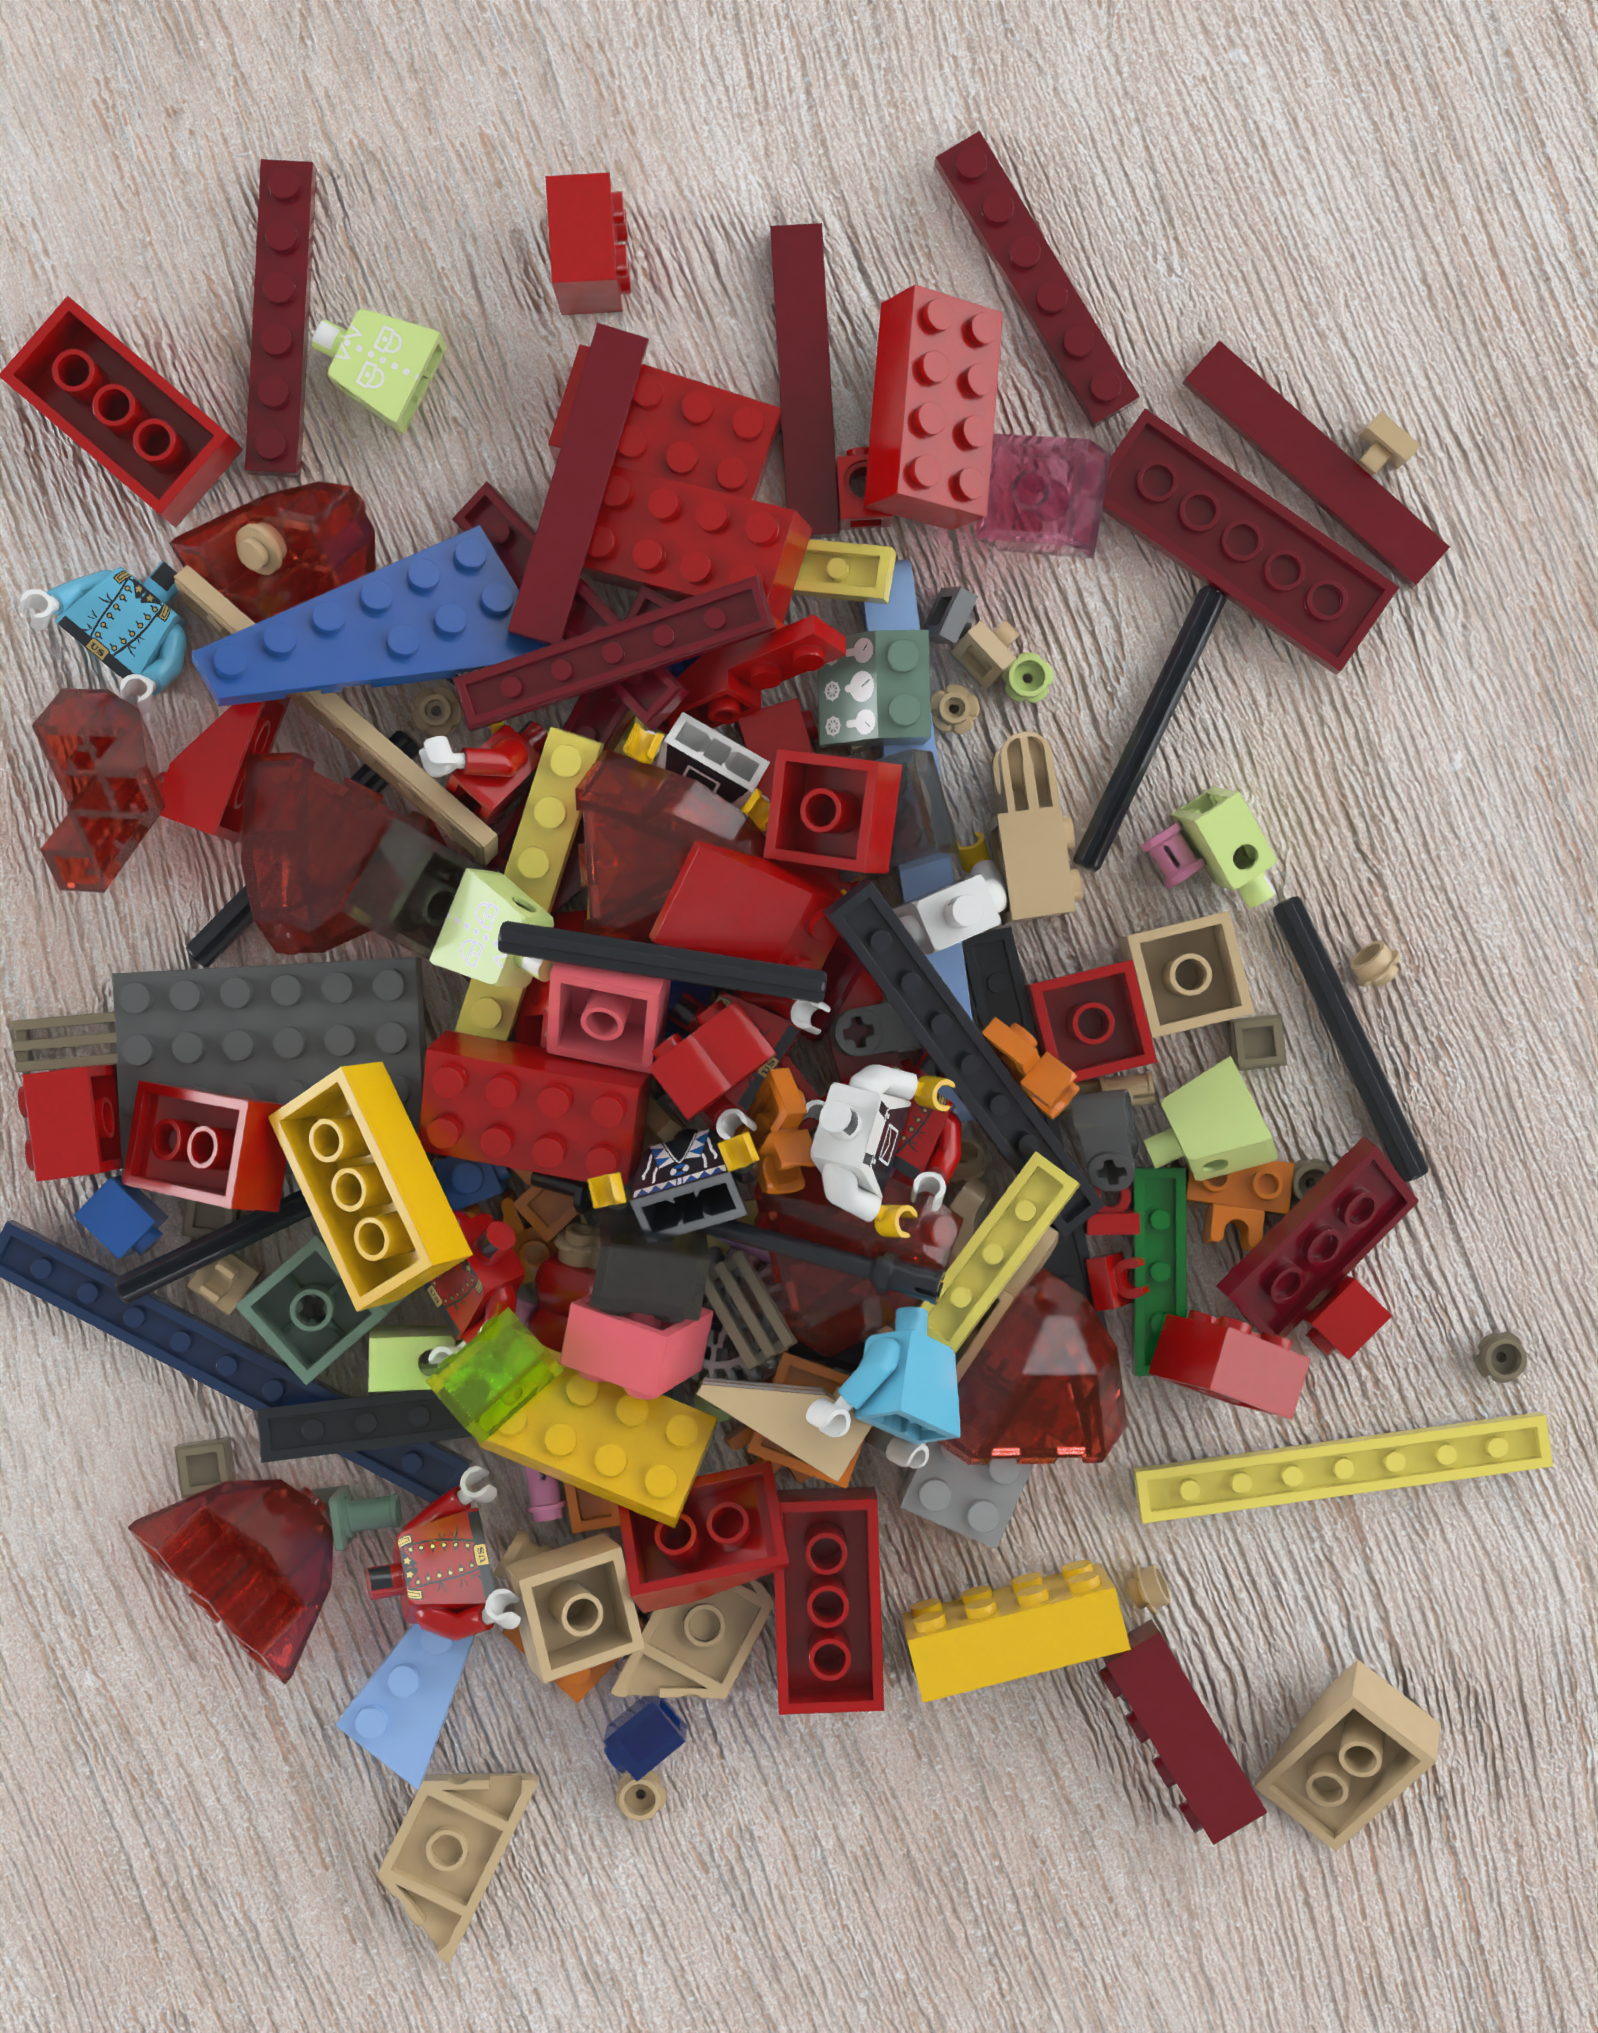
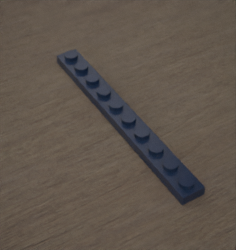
M15 1220L7 1221L0 1233L1 1278L256 1412V1409L352 1398L316 1378L305 1385L284 1361L152 1292L132 1302L123 1303L115 1290L113 1282L120 1275ZM436 1441L338 1453V1455L430 1503L452 1488L459 1487L462 1475L472 1463V1460Z

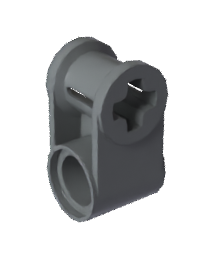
M887 1000L879 1001L880 1004L843 1011L834 1018L829 1027V1038L832 1046L839 1053L846 1056H865L882 1052L890 1054L920 1049L922 1047ZM855 1017L857 1025H866L868 1030L867 1036L860 1038V1047L857 1048L854 1040H845L843 1036V1029L851 1027V1018Z
M1128 1089L1076 1094L1072 1101L1073 1122L1077 1138L1081 1142L1088 1176L1091 1182L1102 1190L1112 1192L1124 1190L1131 1185L1135 1177L1134 1158L1138 1153V1138L1134 1125L1130 1093Z

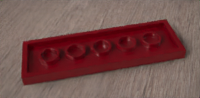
M1146 408L1083 496L1084 499L1202 582L1223 592L1229 601L1335 675L1342 671L1400 588Z

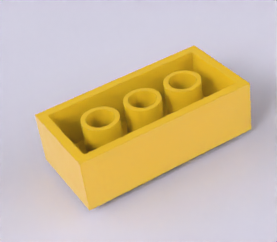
M383 1061L342 1066L268 1116L357 1312L398 1301L473 1255Z
M519 1336L476 1431L475 1437L479 1447L675 1528L716 1430L718 1417L664 1395L654 1399H639L628 1395L625 1392V1387L608 1381L593 1382L583 1379L578 1375V1370L559 1364L560 1352Z
M1090 1560L1074 1561L1062 1566V1573L1042 1577L1040 1573L1023 1574L1013 1578L1011 1586L991 1590V1587L987 1585L977 1586L963 1591L960 1594L961 1599L941 1603L940 1599L932 1598L911 1605V1611L901 1615L923 1703L1131 1650L1115 1586L1101 1563L1092 1565Z

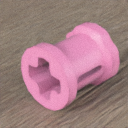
M1179 821L1139 846L1143 853L1149 852L1166 877L1163 884L1167 890L1207 865L1203 858H1196L1180 833L1183 827ZM1166 845L1169 846L1180 865L1176 863Z

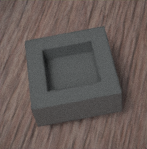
M962 587L941 588L922 630H929V640L935 644H956L958 639L963 638L974 621L975 613L972 609L978 596Z

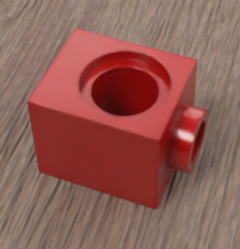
M869 447L852 448L846 451V456H837L836 476L840 530L891 527L893 515L864 508V498L856 496L849 486L855 478L867 475Z
M1346 1275L1303 1319L1311 1328L1305 1336L1327 1357L1335 1352L1349 1360L1393 1315L1355 1278Z

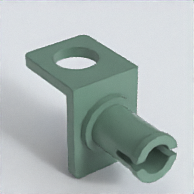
M349 1485L294 1492L289 1497L294 1539L298 1545L334 1540L335 1551H342L346 1549L358 1531L387 1527L397 1528L402 1524L401 1504L397 1493L390 1496L352 1500ZM322 1501L328 1504L331 1516V1525L328 1528L315 1530L307 1525L304 1519V1510L309 1503Z

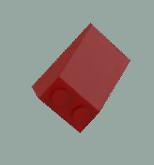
M286 696L285 699L231 705L170 762L167 772L162 771L158 775L151 793V800L156 802L152 813L237 843L291 698Z
M695 840L649 934V938L653 942L665 946L821 970L839 935L823 911L842 897L843 894L822 874Z
M139 1080L122 1184L229 1209L279 1212L287 1158L268 1116L286 1104Z
M771 1461L697 1476L675 1528L618 1505L630 1596L642 1613L693 1603L790 1566Z

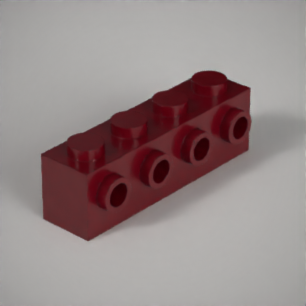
M1150 1619L1127 1633L1131 1650L1102 1657L1106 1667L1098 1672L1113 1698L1116 1699L1124 1694L1133 1709L1125 1717L1140 1743L1142 1744L1150 1739L1158 1751L1159 1756L1151 1761L1166 1787L1169 1789L1177 1784L1186 1798L1178 1806L1193 1832L1197 1833L1204 1829L1212 1844L1215 1845L1265 1815L1267 1811L1153 1620Z

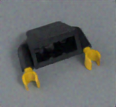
M689 1128L677 1132L673 1140L651 1146L643 1151L638 1170L626 1184L622 1183L620 1172L597 1176L587 1180L593 1208L597 1209L608 1206L615 1211L636 1216L648 1244L748 1215L737 1181L742 1184L754 1181L759 1175L760 1167L758 1161L760 1159L749 1131L721 1142L717 1130L708 1129L698 1132Z

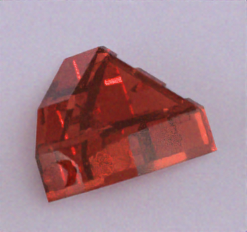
M322 481L265 494L195 527L169 542L183 568L189 565L255 624L376 571L375 530L366 514L364 500L354 490L353 486ZM247 524H270L283 537L287 553L282 560L281 567L270 575L259 574L247 568L240 560L237 553L236 534Z
M62 688L32 724L33 730L69 806L66 809L68 814L40 850L59 890L105 893L166 807L156 749L141 712L137 707L108 689Z
M611 750L602 751L575 788L576 811H583L585 843L578 844L581 887L588 886L590 919H583L584 933L658 944L649 938V934L695 840L760 858L764 857L766 836L747 814L697 780L651 764L639 762Z
M296 752L248 754L245 761L241 866L253 920L276 953L286 955L324 953L379 928L449 863L452 853L433 820L415 811H412L410 815L404 816L382 805L383 795L347 777L339 784L315 772L313 768L316 762Z
M800 1166L805 1186L802 1190L796 1192L767 1194L762 1191L759 1182H757L754 1195L759 1213H766L770 1230L871 1258H876L880 1255L885 1256L886 1252L890 1251L898 1253L899 1260L935 1270H944L946 1268L964 1220L963 1217L944 1204L941 1205L938 1211H932L931 1208L935 1198L927 1193H918L915 1202H911L910 1196L913 1187L889 1177L881 1205H909L916 1210L918 1216L917 1218L899 1217L900 1229L910 1234L909 1238L884 1237L877 1232L874 1219L871 1222H866L832 1204L826 1198L822 1174L816 1166ZM769 1252L776 1283L783 1284L789 1311L784 1313L787 1325L795 1339L823 1356L832 1357L896 1320V1310L898 1308L913 1307L919 1300L891 1291L888 1296L876 1293V1287L872 1286L869 1279Z
M1042 1267L1010 1308L957 1384L960 1438L936 1442L968 1465H988L992 1459H1016L1017 1464H1055L1058 1458H1081L1083 1463H1102L1128 1424L1118 1348L1087 1298Z
M282 1479L226 1481L141 1517L128 1527L148 1556L165 1573L167 1572L190 1589L192 1592L188 1596L216 1624L221 1620L238 1642L239 1647L255 1663L284 1685L292 1678L332 1585L333 1531L321 1514L326 1509L325 1504L312 1490L304 1486L298 1491Z

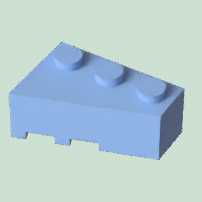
M411 1624L347 1705L335 1726L419 1790L429 1768L476 1635L452 1641L421 1629L419 1624Z

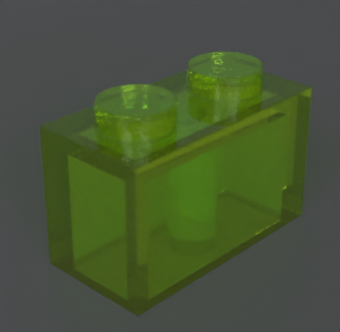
M508 1307L499 1316L485 1322L480 1328L478 1335L459 1352L446 1357L439 1364L436 1372L425 1382L461 1425L482 1444L564 1369Z

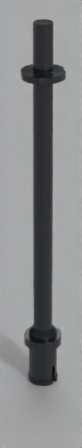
M532 1172L530 1181L532 1186L574 1197L573 1207L576 1212L584 1214L591 1206L592 1199L588 1182ZM729 1220L695 1230L703 1234L869 1279L872 1286L876 1287V1293L888 1296L891 1291L936 1305L944 1284L941 1282L945 1278L944 1270H935L899 1260V1254L887 1251L885 1256L880 1255L876 1258H871L737 1220Z

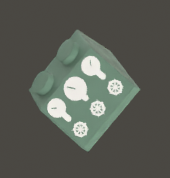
M875 630L845 635L846 656L829 662L817 670L819 747L924 745L932 737L929 630Z

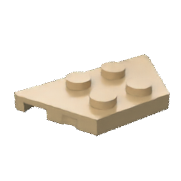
M757 1578L693 1603L652 1611L641 1631L645 1649L629 1654L610 1693L616 1697L659 1696V1698H681L682 1696H697L700 1698L726 1699L775 1605L774 1600Z
M534 1773L425 1775L377 1876L392 1895L401 1899L406 1914L416 1927L421 1925L438 1947L437 1954L442 1961L450 1964L529 1803L540 1776Z

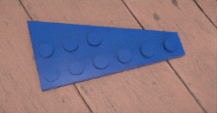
M478 525L192 652V662L218 707L285 699L287 694L321 690L322 694L342 692L343 687L371 684L372 688L450 679L455 678L457 673L473 672L549 645L508 633L519 590L481 526Z

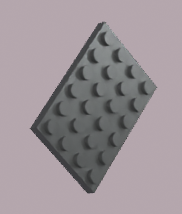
M422 958L112 973L116 1018V1053L118 1058L117 1082L121 1158H123L124 1166L139 1080L287 1104L342 1066L383 1061L413 1128L419 1137L426 1061ZM425 1152L431 1164V1153ZM288 1160L285 1175L294 1174Z

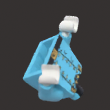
M163 560L143 583L128 571L119 567L114 571L105 569L70 580L47 592L31 589L26 591L20 599L18 612H24L28 608H36L41 611V613L32 617L30 627L34 630L39 631L46 628L52 613L60 615L55 622L122 678L119 702H125L126 698L131 695L141 696L137 701L136 712L139 714L148 713L152 707V695L161 693L183 671L187 645V635L184 630L188 621L168 605L178 593L174 582V576L177 572Z
M919 1307L898 1308L896 1310L895 1331L871 1335L866 1340L861 1363L838 1389V1393L841 1396L835 1403L824 1398L814 1401L806 1413L807 1422L819 1428L821 1432L830 1437H841L849 1430L851 1418L848 1412L854 1407L856 1419L895 1435L887 1446V1459L900 1467L909 1466L913 1469L924 1466L928 1461L929 1449L926 1443L960 1438L961 1429L955 1354L951 1347L927 1336L928 1311Z

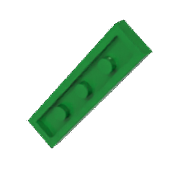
M1135 1167V1177L1131 1183V1210L1140 1213V1234L1131 1235V1257L1143 1258L1145 1263L1143 1266L1132 1269V1286L1149 1285L1150 1291L1144 1296L1132 1299V1374L1134 1376H1152L1148 1372L1166 1314L1187 1318L1185 1167H1159L1157 1169L1154 1167Z

